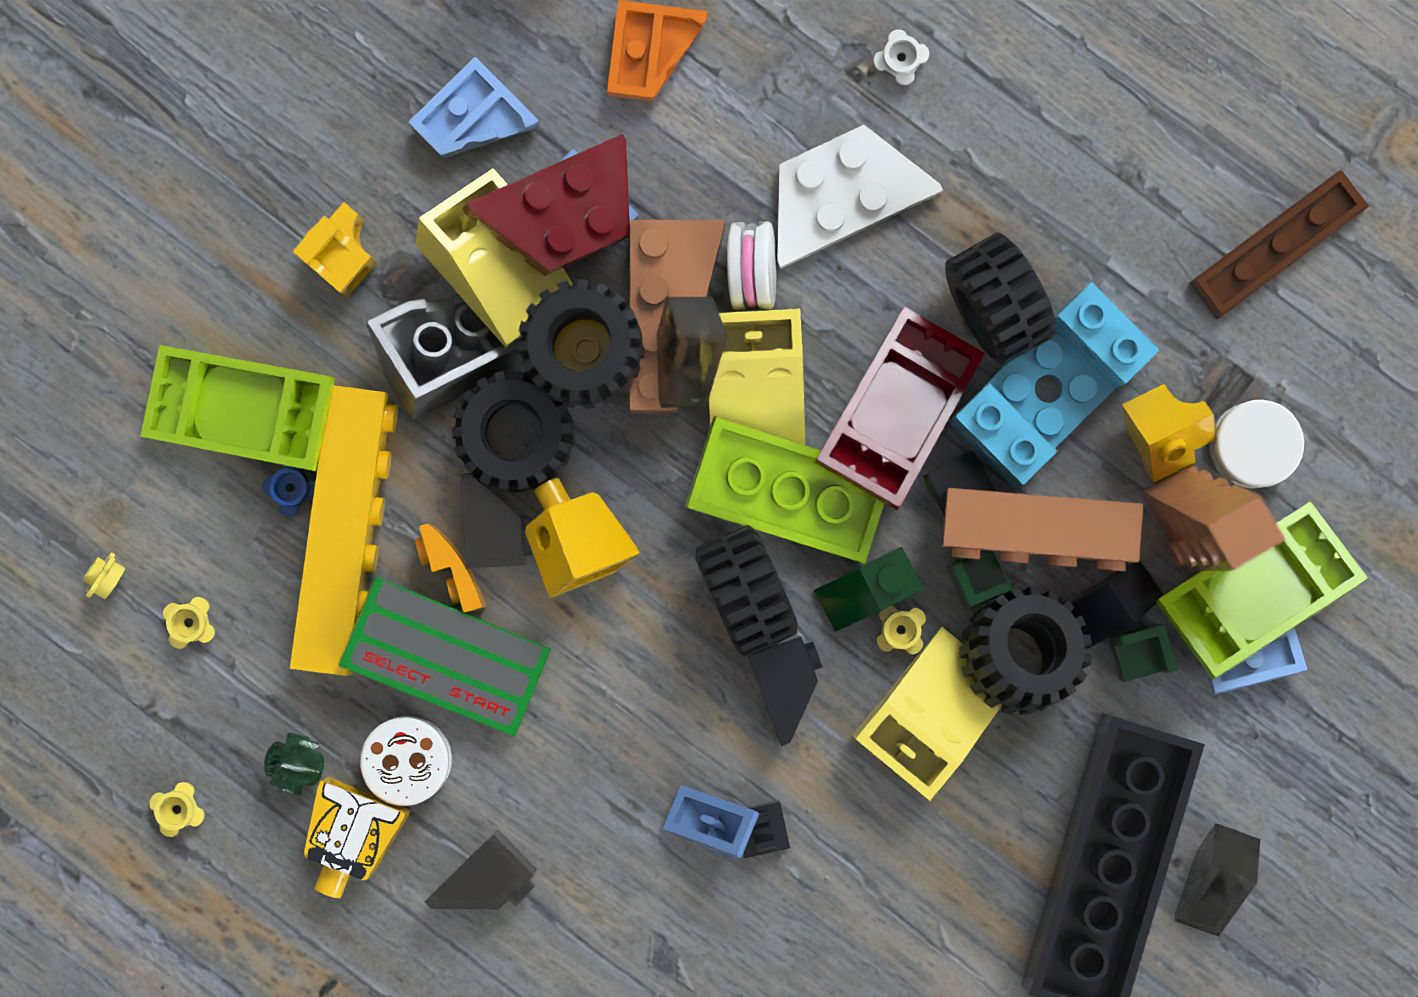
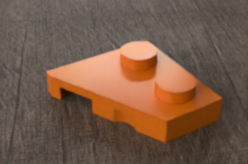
M618 0L607 96L653 102L706 24L708 11Z

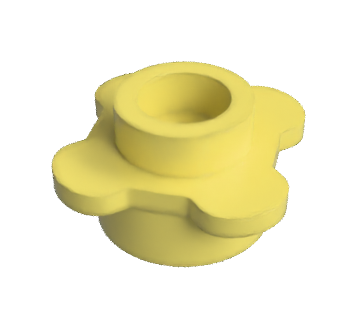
M111 552L105 561L99 557L94 560L82 580L89 585L85 596L90 598L94 593L105 600L114 589L125 570L124 566L114 561V553Z
M195 597L190 603L182 605L170 603L164 608L163 617L166 620L167 630L170 634L168 640L174 648L182 649L189 642L198 640L202 643H207L214 638L215 628L209 624L207 612L210 605L206 599ZM190 618L193 620L192 627L185 625L186 619Z
M894 606L880 611L879 618L882 621V631L876 640L878 647L885 652H889L893 648L904 649L909 654L920 652L923 648V641L920 639L921 626L926 621L923 611L918 608H912L910 611L897 610ZM903 625L906 631L904 634L897 633L898 626Z
M188 782L178 783L174 790L166 794L161 792L155 793L150 799L149 805L160 825V832L167 837H174L179 833L180 829L188 825L196 827L204 821L205 812L197 806L193 797L195 789ZM175 805H179L181 807V812L179 814H176L173 811V807Z

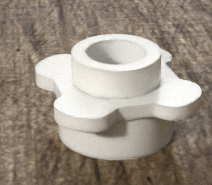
M894 30L889 34V42L884 50L875 54L874 65L879 71L886 70L895 76L898 84L909 85L914 81V72L918 66L927 62L929 50L924 44H919L914 38L907 36L905 31ZM900 53L906 56L905 61H899L897 55Z

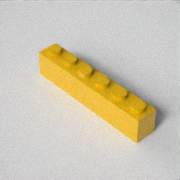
M333 385L319 453L290 669L342 676L354 674L353 671L337 664L368 594V591H366L368 572L375 573L378 562L379 546L372 544L374 526H381L384 518L385 498H379L381 479H388L391 451H385L387 432L394 433L398 416V406L391 404L392 396L386 392Z

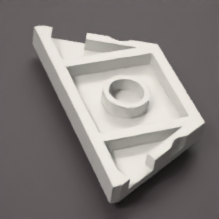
M862 125L779 164L777 265L779 269L791 265L941 194L943 189L940 183L868 127Z

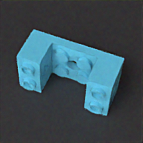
M1093 282L1078 292L1054 316L1056 326L1055 337L1005 364L947 422L1012 488L1024 485L1057 452L1055 448L1116 388L1126 384L1160 351ZM1048 376L1057 381L1060 393L1054 402H1043L1037 397L1035 383L1040 377Z

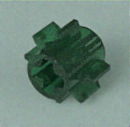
M293 733L287 734L286 743L274 742L269 747L264 760V771L267 776L272 777L270 785L279 787V791L298 796L301 795L303 785L314 786L320 780L324 770V757L322 753L316 751L319 744L309 741V737Z

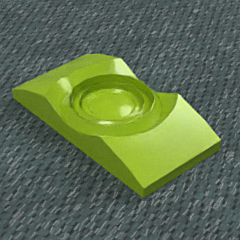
M159 345L140 437L316 471L335 378Z
M1311 501L1277 523L1286 538L1285 541L1235 570L1201 571L1156 601L1212 680L1249 659L1279 637L1315 616L1368 579Z

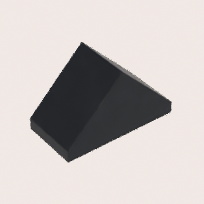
M1140 559L1139 562L1127 563L1125 571H1115L1070 602L1074 606L1071 611L1072 615L1075 618L1082 616L1086 623L1085 626L1081 627L1083 635L1090 634L1092 645L1086 649L1135 624L1157 604L1156 601L1164 596Z

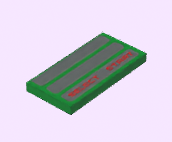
M375 576L337 665L515 737L551 649Z

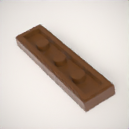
M1339 170L1190 281L1189 284L1214 317L1219 319L1367 209L1369 205L1344 172Z

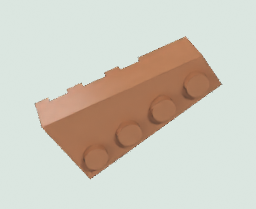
M630 220V309L632 308L643 335L642 344L644 346V358H641L639 363L641 370L637 378L633 376L630 380L631 414L678 415L725 232L726 220Z
M1193 464L1142 490L1143 495L1170 539V542L1166 544L1170 556L1178 567L1186 566L1189 572L1235 570L1286 540L1260 495L1239 485L1232 487L1226 479L1221 477L1214 480L1210 472L1204 469L1198 472Z
M948 488L945 495L941 547L952 548L951 557L980 559L982 550L1000 552L999 561L1028 563L1029 555L1047 556L1048 565L1077 567V559L1097 561L1096 569L1125 571L1127 563L1139 562L1143 504Z

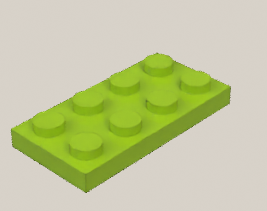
M713 416L685 507L743 526L750 525L753 529L865 564L885 503L814 463L821 450Z

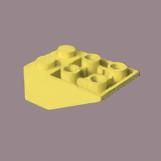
M491 169L421 216L418 221L415 245L507 348L522 337L518 331L521 321L526 322L528 318L526 309L531 302L537 305L542 300L539 296L540 293L547 288L552 293L559 289L557 284L568 281L570 286L573 283L564 268L547 276L542 275L526 262L525 257L521 253L511 251L496 238L499 235L478 218L475 217L471 220L465 215L462 208L467 202L508 185L494 169Z
M800 309L704 314L710 425L713 416L806 445Z
M942 626L852 734L858 742L929 801H931L962 763L1002 706V704H998L991 708L984 703L986 695L983 692L977 695L974 694L970 688L975 683L972 676L964 677L961 667L967 664V658H959V647L964 644Z

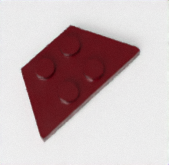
M621 134L471 200L462 209L467 217L471 220L475 217L499 235L496 238L511 251L521 253L529 265L542 275L547 276L614 245L630 235L626 139Z

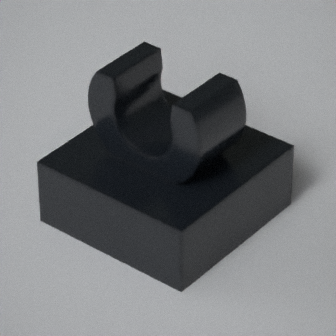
M780 800L746 807L758 812L759 816L743 852L744 859L790 848Z

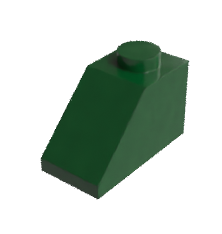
M897 547L814 589L836 632L923 590V587L903 548Z

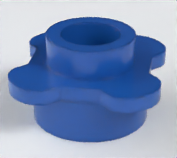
M283 465V469L277 471L272 477L265 478L263 481V492L266 495H271L273 500L279 504V511L283 515L293 516L297 514L302 503L307 499H313L316 481L309 480L303 473V469ZM290 483L295 485L293 492L287 491V485Z

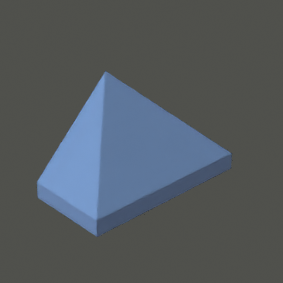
M680 785L662 829L724 857L741 858L759 813Z

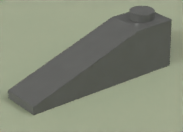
M459 294L453 295L452 299L425 303V299L408 301L367 321L366 325L387 382L411 421L455 400L467 390L477 386L476 382L484 377L488 379L494 373L522 357L518 352V342L521 341V338L506 348Z

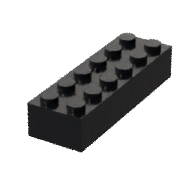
M1101 714L1021 982L1022 987L1030 996H1131L1205 744L1112 715Z

